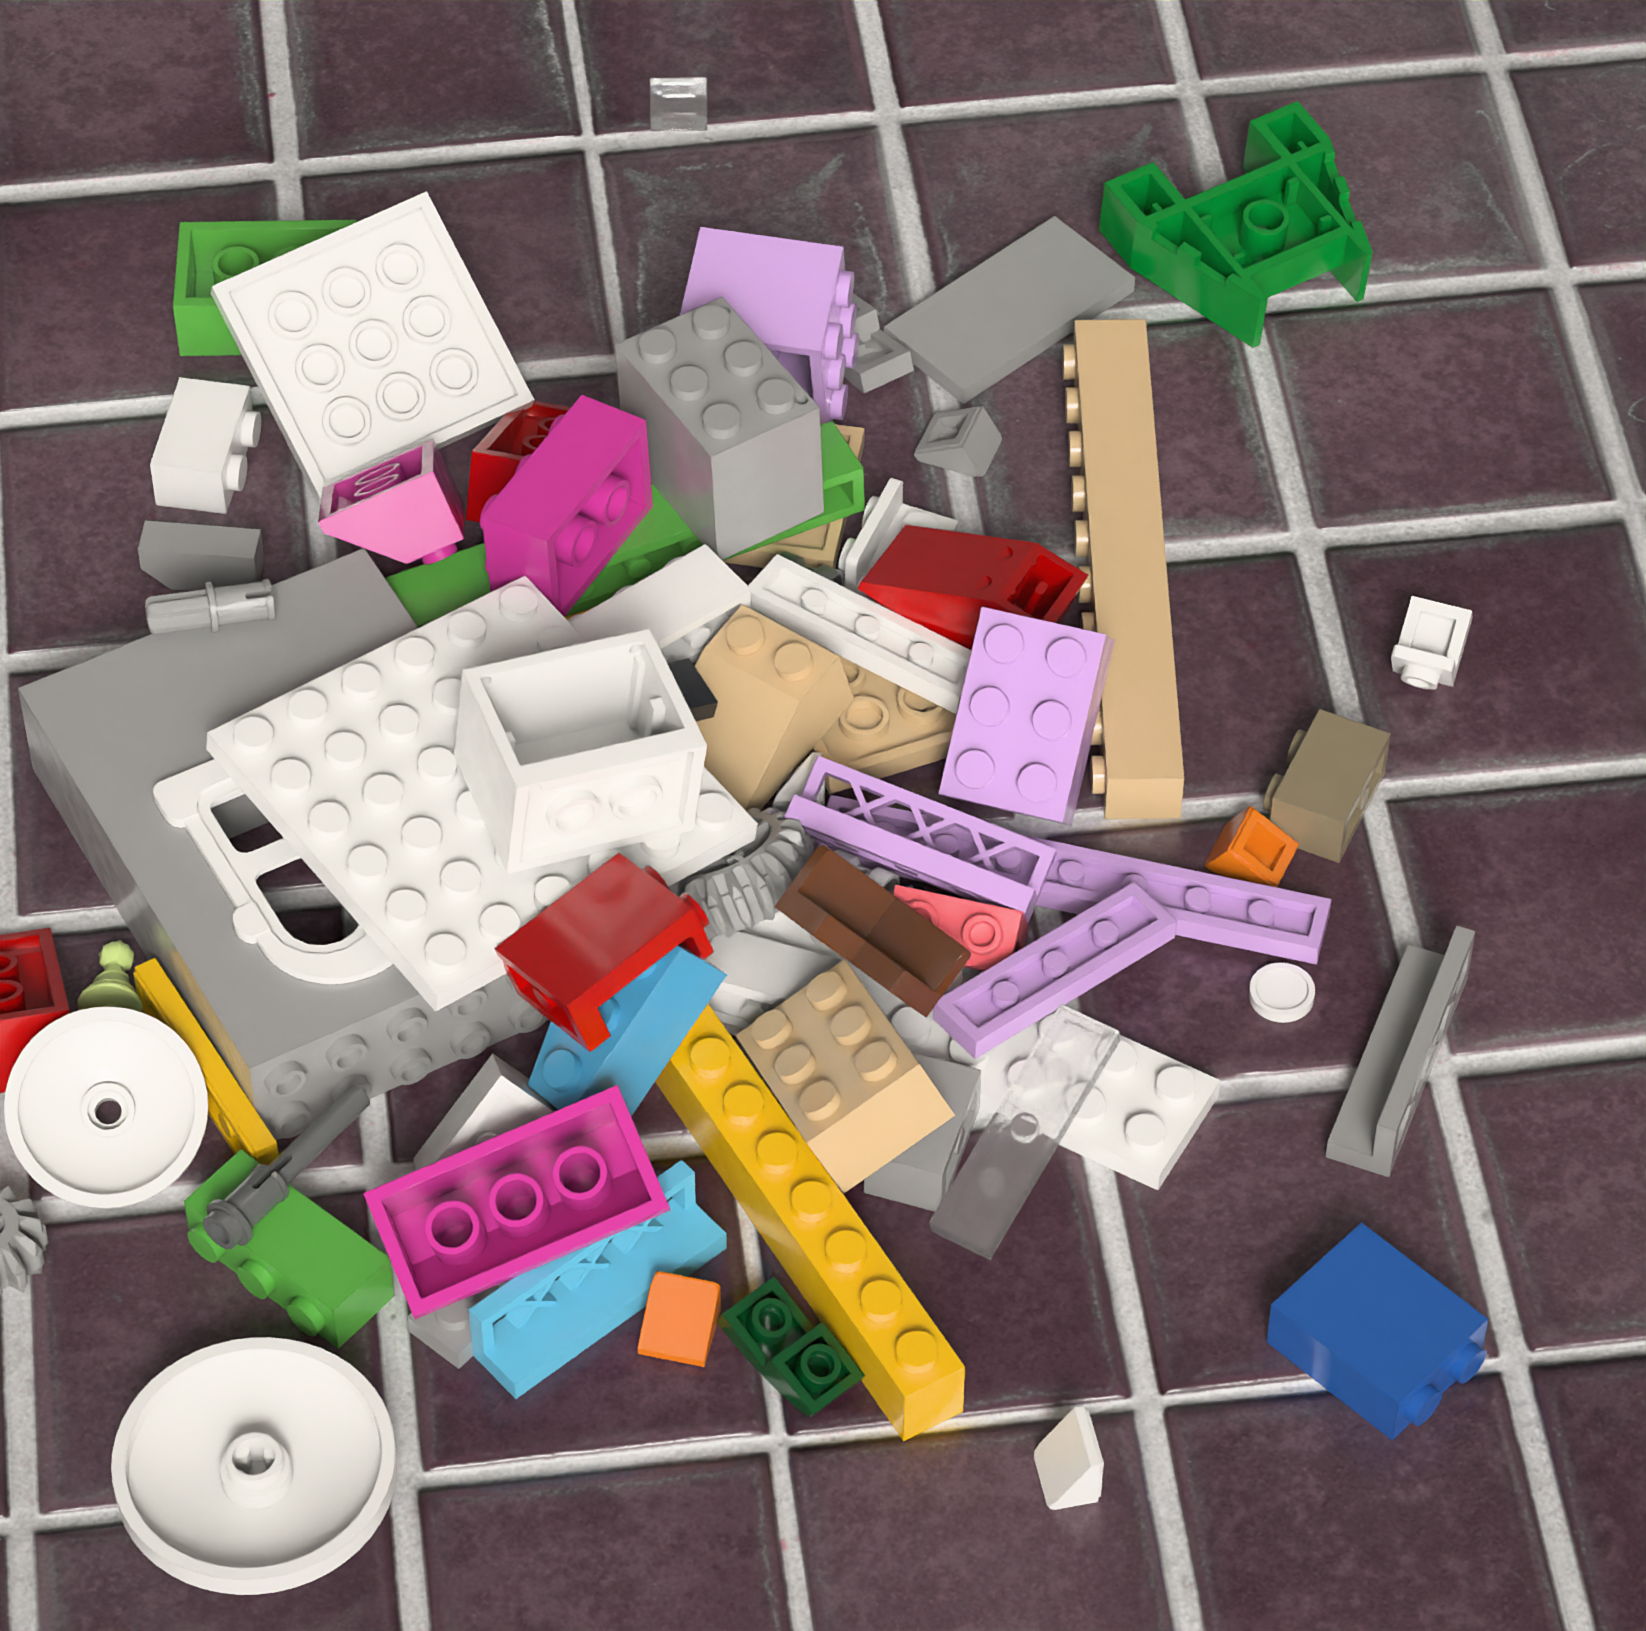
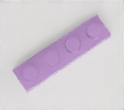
M1132 882L942 996L933 1008L932 1019L976 1059L1174 939L1177 920L1139 885Z

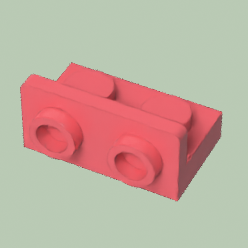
M895 885L893 895L971 952V957L964 968L984 972L1014 954L1015 949L1021 950L1024 948L1029 925L1022 911Z

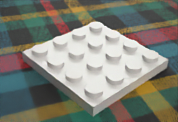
M427 191L212 286L210 294L318 504L321 503L322 489L325 486L431 439H434L438 449L499 422L507 413L522 409L526 410L532 407L534 403V398Z

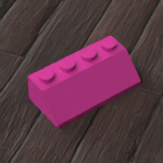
M618 1085L363 1193L415 1320L671 1211Z

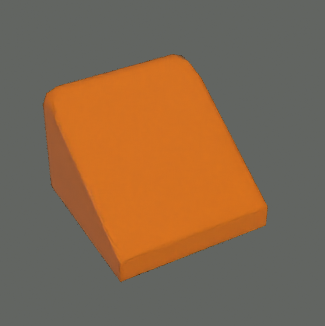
M1249 806L1226 823L1204 866L1224 877L1277 888L1299 843L1255 808Z
M656 1271L650 1285L638 1343V1354L705 1367L717 1327L716 1322L721 1313L720 1285L712 1281Z

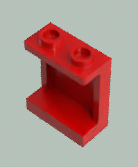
M617 853L494 948L497 955L502 959L505 971L517 994L589 1052L611 1037L597 1009L599 1006L679 944L683 945L701 960L706 959L714 952L704 931V928L709 925V920L700 905L687 893H683L678 897L670 891L664 879L651 866L646 865L641 869L620 853Z

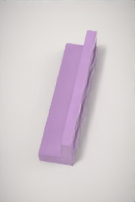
M817 756L801 797L793 795L784 819L800 820L804 831L808 832L813 839L838 849H843L851 854L967 900L1022 911L1027 923H1029L1057 855V849L821 756ZM826 775L852 785L860 807L846 813H841L815 803ZM861 789L878 795L881 798L866 803ZM894 803L911 808L920 830L904 837L877 827L871 813ZM921 813L941 821L926 827ZM865 816L867 823L859 820V818ZM957 826L971 832L979 854L965 860H960L937 851L931 836ZM980 836L1001 845L986 850ZM924 840L927 846L917 842ZM1013 850H1018L1038 858L1028 886L996 874L990 860ZM984 863L986 870L977 865Z

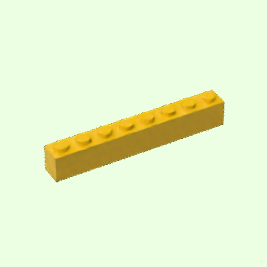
M707 1004L655 1083L818 1319L826 1325L863 1372L865 1377L861 1381L903 1442L962 1413L965 1379L964 1364L710 1005Z

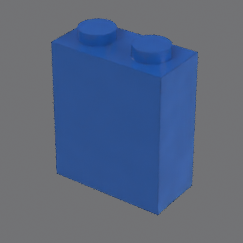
M1361 1222L1271 1304L1266 1342L1390 1440H1394L1409 1424L1413 1423L1415 1426H1420L1427 1421L1438 1407L1442 1399V1393L1456 1380L1464 1384L1477 1373L1487 1355L1483 1345L1488 1318Z

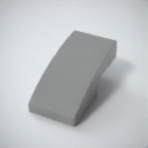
M853 293L851 302L857 304L854 333L859 334V347L854 369L845 368L844 377L865 394L914 371L910 350L880 330L876 309Z

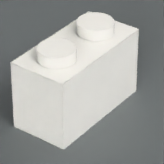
M179 378L150 463L156 505L227 514L234 491H242L247 476L246 453L248 447L255 448L258 445L261 433V414L252 409L250 386Z

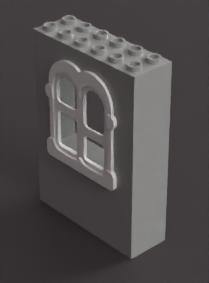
M365 548L271 585L272 592H270V596L273 595L275 620L268 621V619L221 625L217 633H212L210 627L161 634L153 633L18 688L31 762L35 774L147 960L156 958L275 1140L291 1138L303 1132L352 1085L360 1087L371 1099L400 1085L414 1084L428 1073L459 1059L475 1057L487 1047L518 1033L531 1032L549 1020L517 994L507 974L435 1012L360 925L348 937L327 945L307 944L293 938L284 929L256 884V880L260 875L301 857L284 838L248 853L237 851L229 841L230 838L266 824L269 821L206 750L207 732L418 628Z

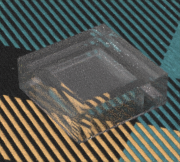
M706 77L650 78L651 132L707 131Z

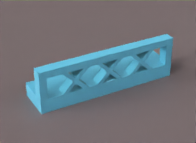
M682 1160L657 1177L666 1200L672 1197L668 1201L671 1211L514 1277L468 1309L473 1356L515 1399L646 1307L650 1285L656 1271L688 1277L727 1249L726 1232L696 1204L695 1172ZM503 1315H505V1317H503V1318L500 1319L498 1322H496L495 1324H493V1322H495L496 1320H498L499 1318H501Z

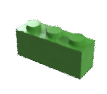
M239 1150L184 1200L189 1229L187 1237L190 1244L205 1260L211 1263L219 1260L234 1271L243 1286L259 1299L269 1297L284 1308L290 1319L302 1332L309 1336L319 1334L339 1349L395 1296L390 1258L289 1184L287 1185L289 1189L288 1197L275 1206L252 1229L253 1237L248 1244L243 1246L236 1245L232 1249H225L216 1244L203 1227V1219L207 1216L206 1209L208 1204L215 1199L224 1200L251 1173L252 1169L260 1164L247 1153Z

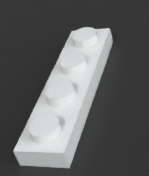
M778 554L748 585L751 588L752 610L819 646L957 714L971 650Z

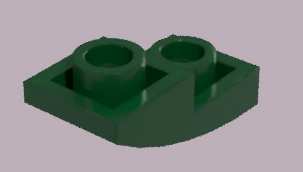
M772 1277L722 1313L716 1322L758 1372L780 1394L809 1418L824 1409L865 1377L826 1325L821 1322L814 1327L775 1277Z

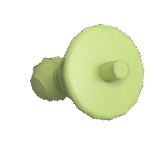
M121 940L103 945L99 953V964L104 968V971L97 975L93 983L80 994L78 998V1011L93 1007H121L142 1013V1001L134 987L130 984L128 974L125 973L131 969L132 964L135 962L134 951Z

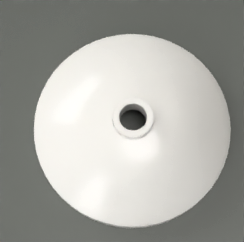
M93 1007L67 1014L42 1029L26 1045L19 1055L7 1083L4 1102L5 1124L11 1146L18 1160L28 1174L45 1190L67 1202L83 1207L97 1209L122 1208L144 1202L160 1194L187 1170L195 1158L205 1134L208 1120V1095L201 1068L194 1054L179 1035L167 1025L145 1013L132 1009ZM105 1101H114L121 1106V1116L113 1124H103L96 1117L97 1108Z

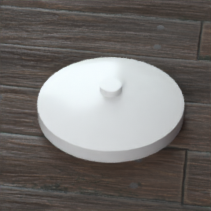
M254 1337L230 1340L197 1350L179 1359L154 1377L137 1395L121 1421L113 1446L111 1471L117 1507L125 1529L142 1553L156 1566L187 1584L205 1590L236 1595H257L279 1592L312 1582L330 1573L357 1553L372 1537L389 1508L397 1478V1455L393 1426L383 1400L371 1383L351 1364L335 1354L304 1342L283 1338Z

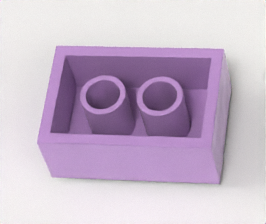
M982 607L938 794L951 799L1072 826L1115 641L1106 634Z

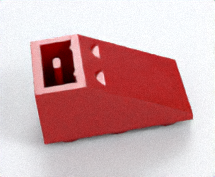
M905 525L863 578L857 589L875 599L879 605L972 651L982 607L1061 624L1089 575L1036 542Z

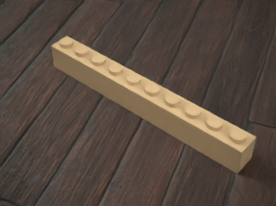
M1146 319L1075 320L1073 344H1063L1062 376L1063 380H1074V387H1066L1065 420L1066 423H1077V431L1068 432L1069 467H1080V475H1072L1071 507L1072 512H1083V520H1075L1074 551L1075 557H1086L1087 566H1078V569L1089 575L1078 593V603H1089L1090 612L1081 613L1080 629L1106 634L1115 641L1091 745H1099L1100 756H1091V793L1103 794L1104 819L1181 818L1184 769Z

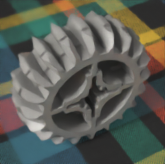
M759 808L749 809L746 812L758 823L754 841L669 886L670 891L678 897L683 893L689 894L703 909L709 920V925L704 928L709 941L715 936L723 934L725 937L730 938L736 931L745 928L752 930L755 924L775 918V914L779 910L774 906L815 851L810 835L804 831L800 820L784 819L786 812H780L778 808H768L762 812Z

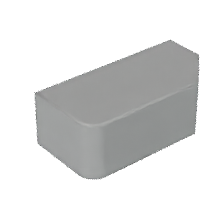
M147 520L144 522L138 546L140 568L172 590L195 591L205 589L206 582H212L213 588L260 582L264 565L261 529Z

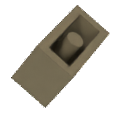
M1319 709L1308 732L1299 729L1295 734L1287 756L1289 768L1285 775L1276 773L1270 781L1263 802V809L1271 812L1270 821L1299 843L1298 849L1340 863L1385 775L1391 733Z

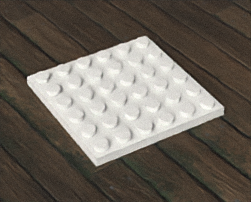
M526 576L207 732L206 750L435 1012L507 974L503 961L497 955L494 948L617 853L622 854L641 869L646 865L651 866L660 874L669 887L751 843L756 837L758 823L704 767L693 831L514 873H506L454 757L462 670L490 661L499 662L540 653L549 648H563L587 642Z

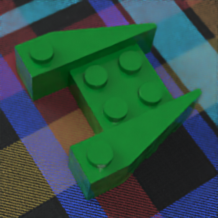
M1298 101L1250 121L1242 168L1246 174L1188 199L1183 198L1154 162L1104 183L1099 231L1132 270L1252 348L1259 346L1261 342L1268 298L1330 271L1356 302L1363 300L1373 254L1361 220H1356L1350 205V190L1344 176L1339 175L1335 165V150L1331 139Z

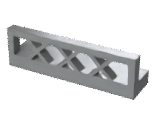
M1456 926L1445 955L1410 944L1407 945L1328 1139L1326 1158L1390 1177L1467 982L1475 931Z

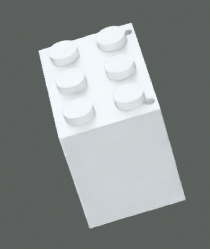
M650 628L626 634H613L603 639L563 648H549L540 653L504 661H490L462 670L454 757L507 874L694 830L707 744Z

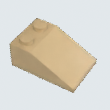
M742 604L706 645L695 665V668L718 701L713 718L696 722L707 744L704 767L746 811L751 808H759L761 810L854 700L839 656Z

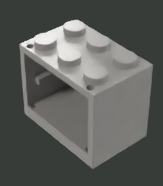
M723 297L615 344L620 410L646 420L651 483L703 545L706 544L721 560L824 513L820 407Z

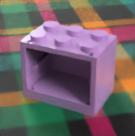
M700 227L680 315L723 297L820 407V422L827 423L833 421V419H844L848 399V385L843 384L845 368L854 369L859 347V334L854 333L857 304L851 302L854 289V272L845 271L844 248L842 246Z

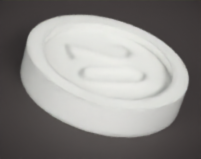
M1289 963L1268 964L1260 968L1251 979L1249 989L1250 1003L1259 1015L1268 1020L1282 1023L1296 1021L1304 1017L1313 1006L1315 997L1314 982L1305 970Z

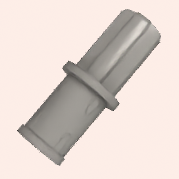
M264 579L261 582L213 588L212 582H206L205 589L151 596L146 599L145 603L148 628L154 634L210 627L212 633H217L221 625L268 619V621L275 620L273 595L270 596V592H272L270 580Z

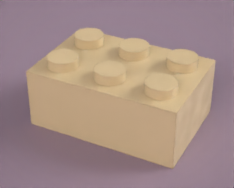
M845 959L827 972L817 975L807 986L774 1009L760 1015L754 1023L735 1035L809 1147L843 1194L955 1116L919 1062Z

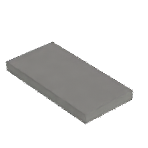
M1053 216L885 325L884 333L910 350L912 363L961 403L965 404L1074 332L1075 320H1092L1133 293L1135 277L1056 216Z

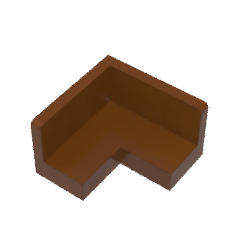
M824 844L817 847L774 906L812 936L848 960L926 1018L971 957V952Z

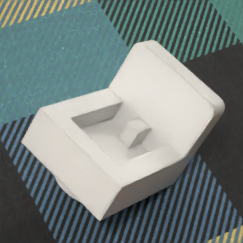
M1412 596L1398 645H1394L1391 662L1393 672L1400 673L1402 681L1415 687L1436 689L1438 683L1453 687L1472 622V611Z

